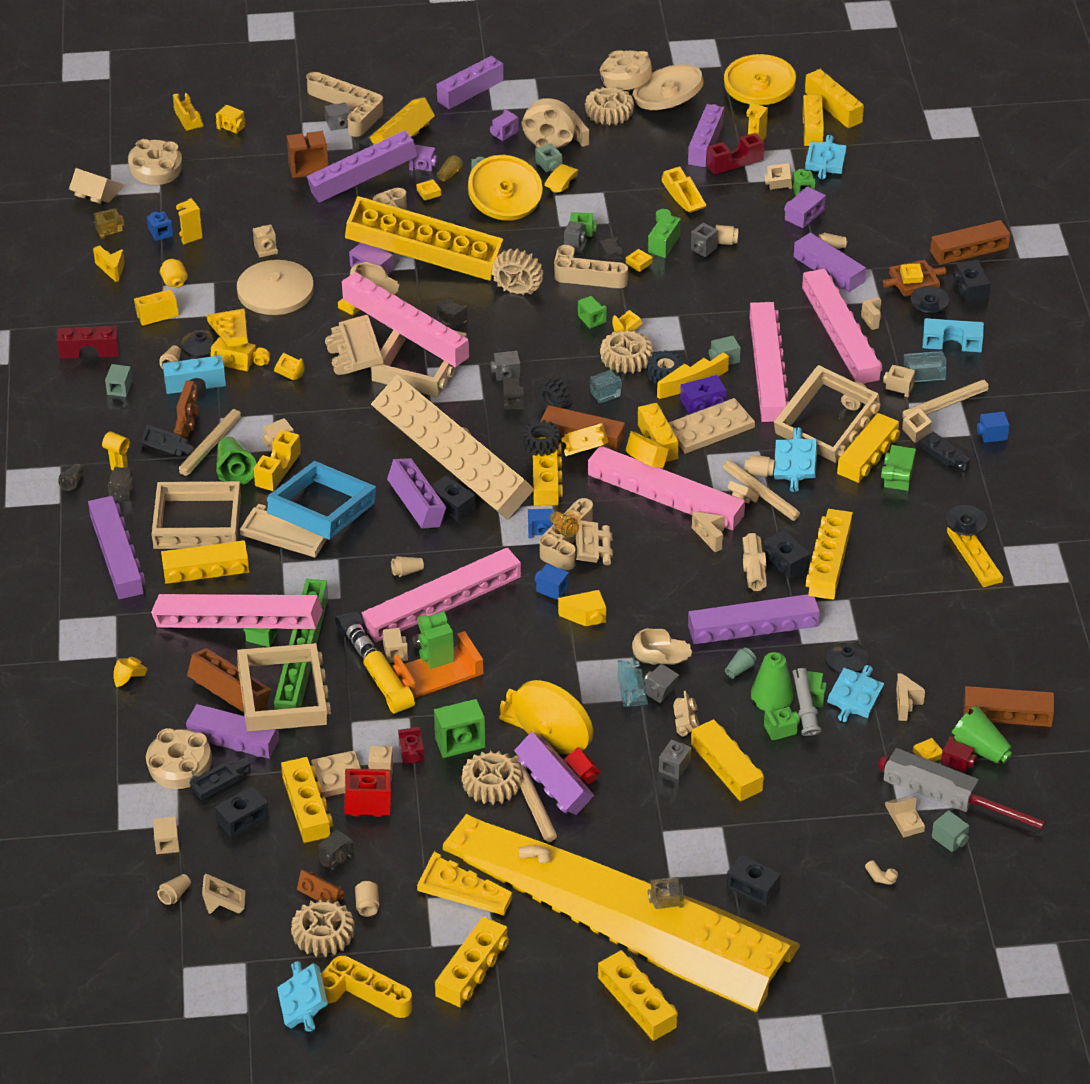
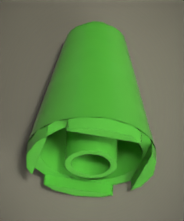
M230 436L222 438L218 443L216 472L222 482L240 481V484L242 483L243 485L248 483L254 477V467L256 465L254 456L235 438Z
M777 652L769 653L764 657L751 689V699L755 701L756 706L764 711L769 709L772 712L786 706L790 707L795 695L786 658Z
M977 705L973 706L971 709L974 712L971 715L966 713L953 729L952 733L955 735V741L974 748L973 753L997 764L1001 761L1006 763L1012 755L1010 751L1012 746L981 708Z

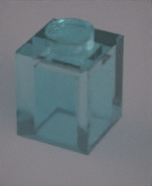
M612 370L590 377V392L599 403L620 396L622 381Z

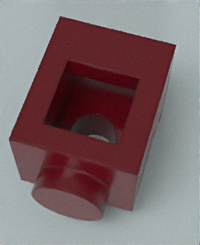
M420 727L399 729L398 742L402 764L424 761V747Z
M951 736L942 750L940 765L966 774L969 767H974L977 755L973 754L974 748L956 742L955 738Z

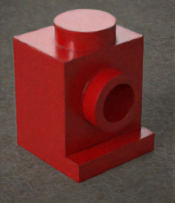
M579 747L564 759L573 772L580 779H583L586 784L595 781L601 773L587 753Z

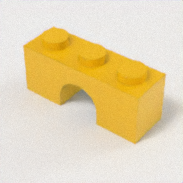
M804 95L803 97L804 146H809L810 142H823L822 95Z
M653 403L638 407V426L643 436L651 437V440L669 449L665 462L678 459V440L658 404Z
M284 430L279 432L272 442L273 450L271 457L263 455L254 467L255 486L271 491L276 489L301 453L300 435Z

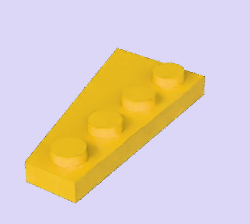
M436 852L433 853L417 884V890L420 892L501 915L505 914L512 900V892L489 880L484 881L478 878L476 873L470 870L467 872L459 868L457 863L442 859L441 855Z

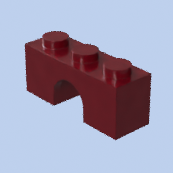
M755 132L739 137V145L733 151H730L724 142L708 146L706 165L715 175L762 161L764 157V142Z
M117 326L58 328L57 344L60 359L79 358L80 349L84 346L96 348L99 357H119Z

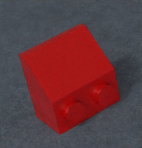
M345 769V814L352 816L373 815L377 817L390 815V770Z

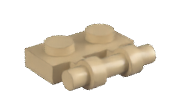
M578 520L576 523V560L597 563L599 556H601L603 564L610 565L611 558L613 557V550L611 549V541L613 539L610 526L605 525L602 526V530H598V523ZM598 540L602 542V546H599Z

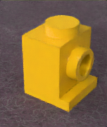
M225 105L216 113L217 129L224 128L238 133L245 127L244 111Z

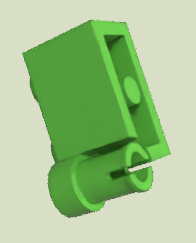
M660 209L656 212L657 224L648 235V253L666 258L680 237L681 218L671 216V212L667 209Z
M891 446L890 453H886L884 465L886 466L882 468L881 478L885 480L884 487L909 490L915 462V448Z
M444 611L429 616L425 614L417 617L421 634L418 637L422 649L419 650L422 662H426L429 669L454 662L453 631L447 623Z

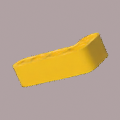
M347 956L336 957L321 973L327 1003L336 1002L345 991H348L398 1018H405L412 1012V994L410 989Z

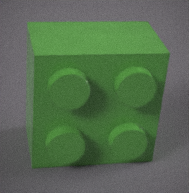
M477 699L434 709L435 740L443 758L485 748V720Z

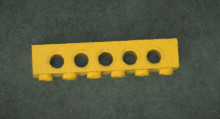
M828 509L826 517L822 516L821 528H819L815 551H813L812 562L810 563L809 574L806 579V587H809V596L834 600L851 531L853 512Z

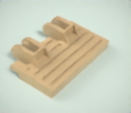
M368 314L339 322V326L331 328L333 334L325 339V343L328 345V352L332 354L339 352V356L332 359L335 374H347L383 363Z
M261 504L252 509L240 528V535L312 557L317 556L327 539L268 514L265 511L267 509L266 506Z

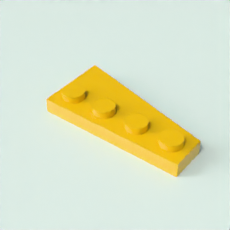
M245 309L206 315L208 323L228 346L242 347L248 343Z

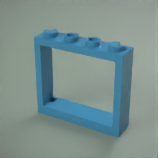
M314 461L285 484H282L273 493L269 494L267 498V513L330 540L375 504L376 486ZM314 481L352 497L329 516L322 515L289 501Z

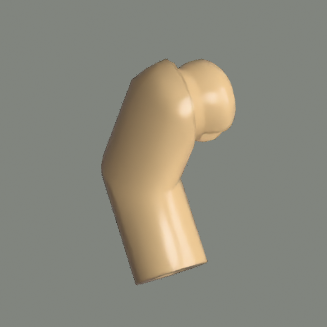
M536 845L519 847L520 859L538 857L540 864L549 863L551 860L549 856L551 853L547 848Z
M869 861L865 865V868L875 882L888 885L896 882L898 873L895 869H888L886 872L881 871L875 861Z

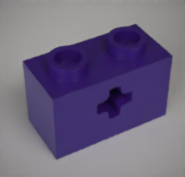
M714 375L681 384L680 400L688 413L692 414L725 402L727 389L719 377Z

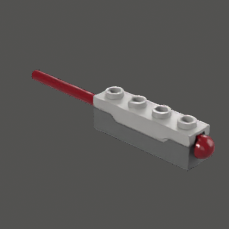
M898 748L894 750L891 757L883 756L878 762L879 769L884 772V781L893 785L900 786L967 812L971 804H977L1042 830L1044 828L1045 821L978 796L979 779Z

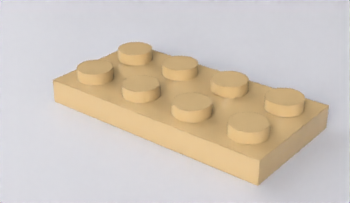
M733 398L671 421L669 425L678 440V446L686 454L755 428V421L737 400Z

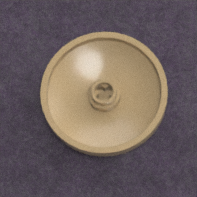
M680 64L668 66L652 72L651 78L645 84L634 88L633 96L636 104L644 109L660 110L670 108L695 96L702 88L704 78L701 70L693 65Z
M269 260L257 263L246 269L240 275L237 282V294L240 302L251 311L265 315H281L296 311L309 302L314 292L313 278L310 272L300 264L286 260Z

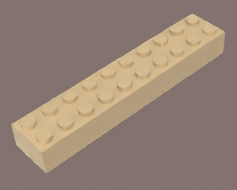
M398 374L371 403L385 418L505 519L508 520L533 492L534 488Z

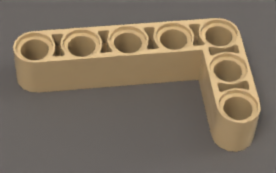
M311 72L307 75L309 95L334 104L346 102L348 108L353 110L347 116L349 135L354 137L363 135L384 114L382 95L319 72Z

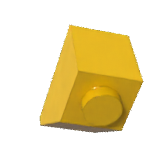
M599 590L558 598L559 616L583 626L606 622V606Z

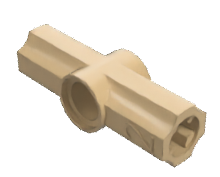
M750 533L743 537L744 572L747 573L748 588L753 589V591H761L767 584L765 573L766 557L765 552H762L761 538L755 533Z

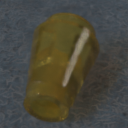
M455 155L448 157L437 173L438 178L441 181H445L460 172L463 162Z
M558 511L551 514L550 521L563 536L572 537L578 532L579 524L575 518Z

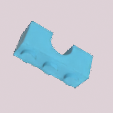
M925 318L923 348L942 350L945 341L955 340L962 345V351L981 352L983 322Z
M222 355L163 363L167 394L182 392L185 382L194 378L204 380L206 389L226 386Z

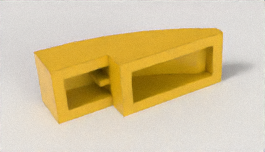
M681 167L664 171L661 180L681 207L689 213L706 208L707 205L692 179L685 176Z
M631 431L625 451L635 459L651 467L663 468L669 449L661 446L660 443Z

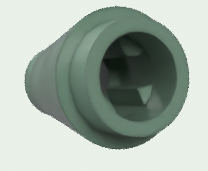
M748 648L739 649L725 668L726 674L731 678H735L754 666L756 656Z

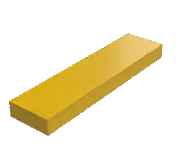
M949 527L947 528L950 538L983 587L1003 582L1002 574L975 535H960L953 532Z

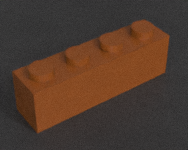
M999 220L932 236L930 252L939 265L1009 248L1010 232Z
M548 405L541 419V423L542 420H546V423L550 421L552 425H557V428H559V440H562V437L565 436L564 434L603 423L608 443L601 446L618 452L624 439L625 423L550 405Z
M208 648L193 653L187 676L210 690L213 694L226 700L230 705L244 712L238 668ZM250 676L255 712L266 711L271 688Z
M965 686L963 716L966 713L971 715L974 712L971 708L977 705L992 723L1052 727L1054 715V693Z

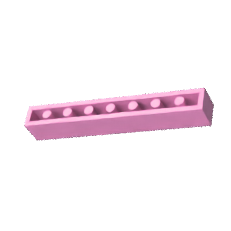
M825 269L803 273L802 288L855 382L858 381L864 384L880 380V372L883 369L880 360H877L875 351L869 346L867 337L862 334L859 323L855 322L852 311H849L845 299H842L838 287H835L833 284L832 276L828 275Z
M356 272L342 281L343 299L454 367H457L469 358V339Z
M774 302L750 303V325L761 422L775 421L789 403V401H786L788 400V388H784L786 386V374L782 375V373H785V363L781 361L783 360V348H779L782 345L781 335L778 336L780 334V323H776L778 322V310L774 309Z
M599 446L588 460V475L691 515L694 512L722 515L725 517L724 527L732 531L744 516L745 501L666 470L651 467L637 459L603 446Z
M508 548L497 551L362 612L363 628L375 643L383 640V630L400 628L401 632L418 624L417 617L425 614L429 616L441 611L445 612L520 578L521 562Z
M159 594L151 611L157 627L316 629L323 612L318 595Z

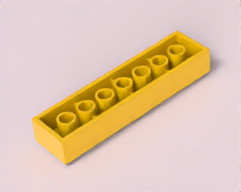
M359 196L347 221L345 238L489 281L492 278V265L496 257L501 254L503 239Z

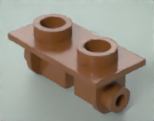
M303 869L301 870L297 890L317 901L321 899L322 902H327L330 899L332 904L337 902L338 899L342 900L344 898L345 892L342 887L327 883L326 880L316 876L314 872L309 873Z

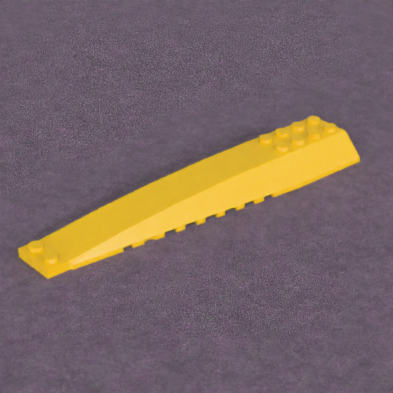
M468 814L464 816L443 843L444 851L462 858L464 862L503 883L508 882L512 884L513 888L521 893L527 892L531 894L534 900L540 903L543 901L551 905L552 909L558 913L562 911L571 916V920L590 926V930L597 934L599 932L610 937V941L627 946L628 950L636 955L640 953L647 957V961L667 972L755 1012L759 1010L768 996V984L783 961L789 963L800 947V944L718 907L626 875L535 839L488 824ZM536 845L547 848L551 853L549 855L551 860L549 863L540 864L538 857L520 859L519 847Z

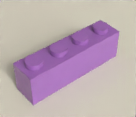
M490 56L437 84V101L446 108L451 109L503 81V63Z
M706 105L688 148L689 165L707 166V147L717 142L724 125V107Z
M812 233L805 235L794 243V258L813 270L825 269L828 275L832 276L833 283L847 292H851L865 283L866 267Z
M411 458L393 459L387 480L421 528L440 527L446 506Z
M196 704L186 722L188 730L204 734L208 743L253 754L258 757L261 756L269 759L279 742V729L247 732L245 716Z
M531 731L514 750L519 756L518 761L532 771L531 776L545 786L544 791L558 801L557 806L563 812H571L577 815L594 796L543 736Z

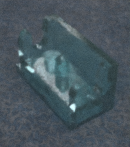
M943 351L904 354V368L915 370L914 382L946 380L947 361Z
M618 660V680L623 707L647 705L645 690H643L642 670L630 669L631 667L640 666L639 661Z

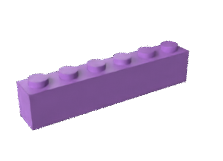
M404 130L308 175L307 179L312 194L318 202H322L417 157L414 141Z
M112 496L88 501L90 517L118 600L143 594L142 585H145L143 572L139 573V570H141L138 558L134 559V556H136L133 544L129 545L131 540L128 530L124 531L126 529L124 517H119L121 515L119 503L115 504Z
M807 594L688 611V628L693 644L818 627L820 611L815 597Z

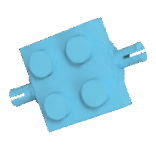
M830 135L826 136V142H810L805 170L819 171L818 177L820 179L821 177L822 179L826 178V172L842 174L847 146L833 143L834 137L832 135L830 140Z
M797 428L793 429V439L776 440L775 479L790 480V491L794 492V489L795 492L799 490V480L816 478L817 439H802L801 428H798V431Z
M869 665L864 667L861 674L843 668L828 696L827 702L838 706L842 710L838 716L840 721L843 718L842 722L847 721L850 713L868 718L883 690L884 683L869 677L873 671L871 666L868 669Z
M294 962V964H291L293 977L277 987L285 1025L289 1028L304 1022L305 1030L310 1032L315 1029L313 1016L321 1008L328 1005L319 966L314 963L302 971L301 963Z

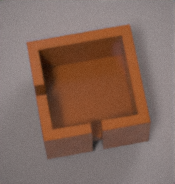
M323 130L308 132L307 136H304L303 133L287 135L288 160L292 178L308 176L328 167L327 143Z

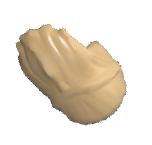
M363 262L351 268L350 275L356 272L393 295L398 293V281L388 277L381 266Z
M646 628L636 634L632 643L635 657L642 663L652 665H675L687 660L692 654L690 644H687L685 641L671 639L665 629Z

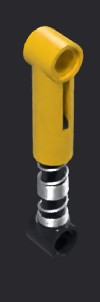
M353 610L335 617L336 627L342 637L347 636L352 641V644L355 645L360 656L363 657L364 666L385 696L390 711L395 714L414 707L415 701L409 687H404L384 655L377 651L376 648H373L374 645L370 638L364 635L365 631L363 630V622L359 612Z

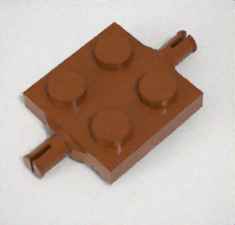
M926 260L907 263H920L923 282L904 284L900 272L901 265L893 266L889 269V274L892 278L883 280V285L885 288L897 286L903 296H909L920 287L933 286L940 288V282L936 276L946 275L945 267L934 269L928 265Z
M194 381L185 382L177 404V421L174 433L184 438H188L190 430L194 429V418L198 417L199 405H196L198 386L194 384Z

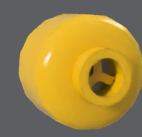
M168 259L160 268L162 279L168 287L179 288L187 280V272L183 263L179 260Z

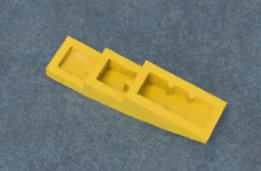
M723 352L711 361L703 358L691 367L683 364L657 382V397L662 399L680 394V385L714 375L719 377L728 371L729 356Z

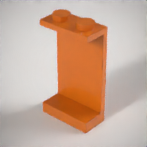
M464 631L457 634V646L453 647L454 662L429 669L427 663L422 662L421 659L404 664L399 655H395L392 669L400 678L404 687L408 686L413 697L417 698L482 675L483 658Z

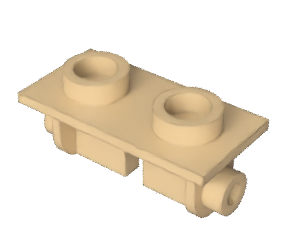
M684 691V698H677L673 704L675 717L677 718L675 719L676 730L680 736H686L692 729L699 726V721L695 714L697 710L694 698H690L687 692Z

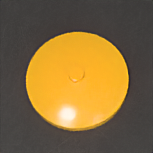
M758 54L739 58L727 67L724 74L726 91L736 100L747 104L768 105L779 102L793 92L796 84V74L792 66L783 59L771 55Z
M496 155L480 161L472 169L468 181V194L476 208L487 216L499 220H517L526 217L538 206L542 195V182L536 170L527 162L513 156Z
M533 680L524 683L514 695V712L521 726L528 734L532 731L543 736L557 753L569 755L577 747L584 751L592 741L593 726L587 712L571 694L559 686L546 681Z

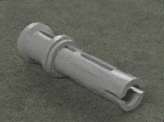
M799 668L793 671L800 705L798 716L801 718L803 726L801 732L803 736H812L819 734L822 730L817 722L816 715L818 710L813 707L807 669Z

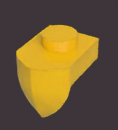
M630 310L619 319L615 315L612 318L613 329L616 333H619L620 330L622 332L627 330L633 332L643 324L641 318Z
M283 353L274 371L289 379L297 380L303 376L304 361L302 358L297 360Z
M134 657L118 659L114 668L115 686L120 687L124 685L131 676H145L148 668L143 666L141 661Z

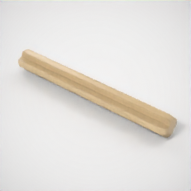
M980 380L906 409L902 412V417L904 419L918 408L925 415L985 392L988 390L989 385L985 380Z
M232 409L181 464L179 467L180 474L184 476L190 474L241 418L239 410Z
M727 460L723 464L725 471L791 520L795 521L799 517L800 512L734 462Z
M514 756L513 758H515L516 763H519L522 773L520 788L544 840L550 843L557 838V834L526 767L518 761L519 756Z

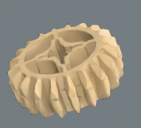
M609 86L608 88L602 87L601 89H595V92H590L586 99L585 109L590 120H595V123L600 122L602 125L609 124L610 126V124L617 125L618 122L623 123L624 120H628L632 116L634 103L632 96L627 91H624L622 88L617 89V87L610 88Z
M511 248L508 251L504 250L496 257L492 265L494 281L498 282V286L503 287V291L508 290L510 293H521L522 295L526 293L532 294L539 288L543 280L544 270L541 269L542 264L538 263V258H532V254H526L525 250L523 252H520L518 248L515 251Z
M620 330L619 333L612 332V335L606 336V339L602 342L600 354L602 362H604L605 367H610V371L616 370L617 373L624 372L626 374L631 372L634 374V371L641 372L642 368H647L649 357H652L653 349L651 341L648 340V337L643 336V333L637 334L636 330L633 332H629V330L622 332Z
M491 750L488 754L481 752L480 756L473 755L472 760H467L463 768V788L469 797H474L476 802L482 800L483 804L489 801L493 805L495 801L503 803L504 799L510 800L512 795H516L518 789H520V779H522L519 763H516L515 758H510L508 753L502 755L500 751L492 753Z
M319 899L318 903L310 901L309 906L302 905L301 910L296 911L295 917L292 920L291 933L295 944H298L300 950L305 949L307 955L314 952L316 957L319 954H324L326 957L330 952L335 955L337 949L343 951L345 945L350 944L355 926L352 914L347 911L346 906L340 907L338 901L332 904L330 899L327 902H322Z

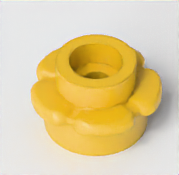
M257 348L251 357L254 358L255 364L263 366L269 363L270 353L264 348Z

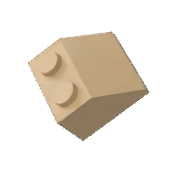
M76 168L69 190L75 191V196L85 199L87 195L91 197L90 201L101 204L102 201L109 203L120 192L124 184Z

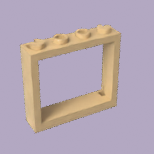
M393 330L380 351L383 363L371 366L372 381L388 385L398 374L419 393L438 397L442 389L446 388L448 379L452 378L455 367L444 360L434 377L391 367L390 364L407 338ZM455 331L460 335L464 336L465 338H467L466 333Z
M818 365L776 418L774 427L776 434L788 440L793 439L794 428L791 425L823 384L866 404L834 447L817 440V454L837 463L841 455L858 437L860 431L868 425L872 415L879 411L881 404L878 393ZM801 432L802 439H815Z
M240 481L157 482L152 526L153 549H184L236 542L241 503ZM165 501H233L231 527L162 528Z
M316 643L237 650V664L247 732L327 725V714H331L330 702L325 701L328 698L327 685L322 683L325 682L324 668L320 669L322 653L317 651ZM311 661L318 706L255 712L249 666Z

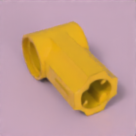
M110 431L104 436L102 446L108 450L111 470L115 472L124 471L128 467L126 452L130 441L128 438Z

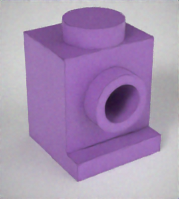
M504 110L502 115L492 120L493 126L490 127V131L502 141L518 132V117L508 110Z
M415 145L417 157L409 160V170L415 168L432 171L438 162L435 148Z

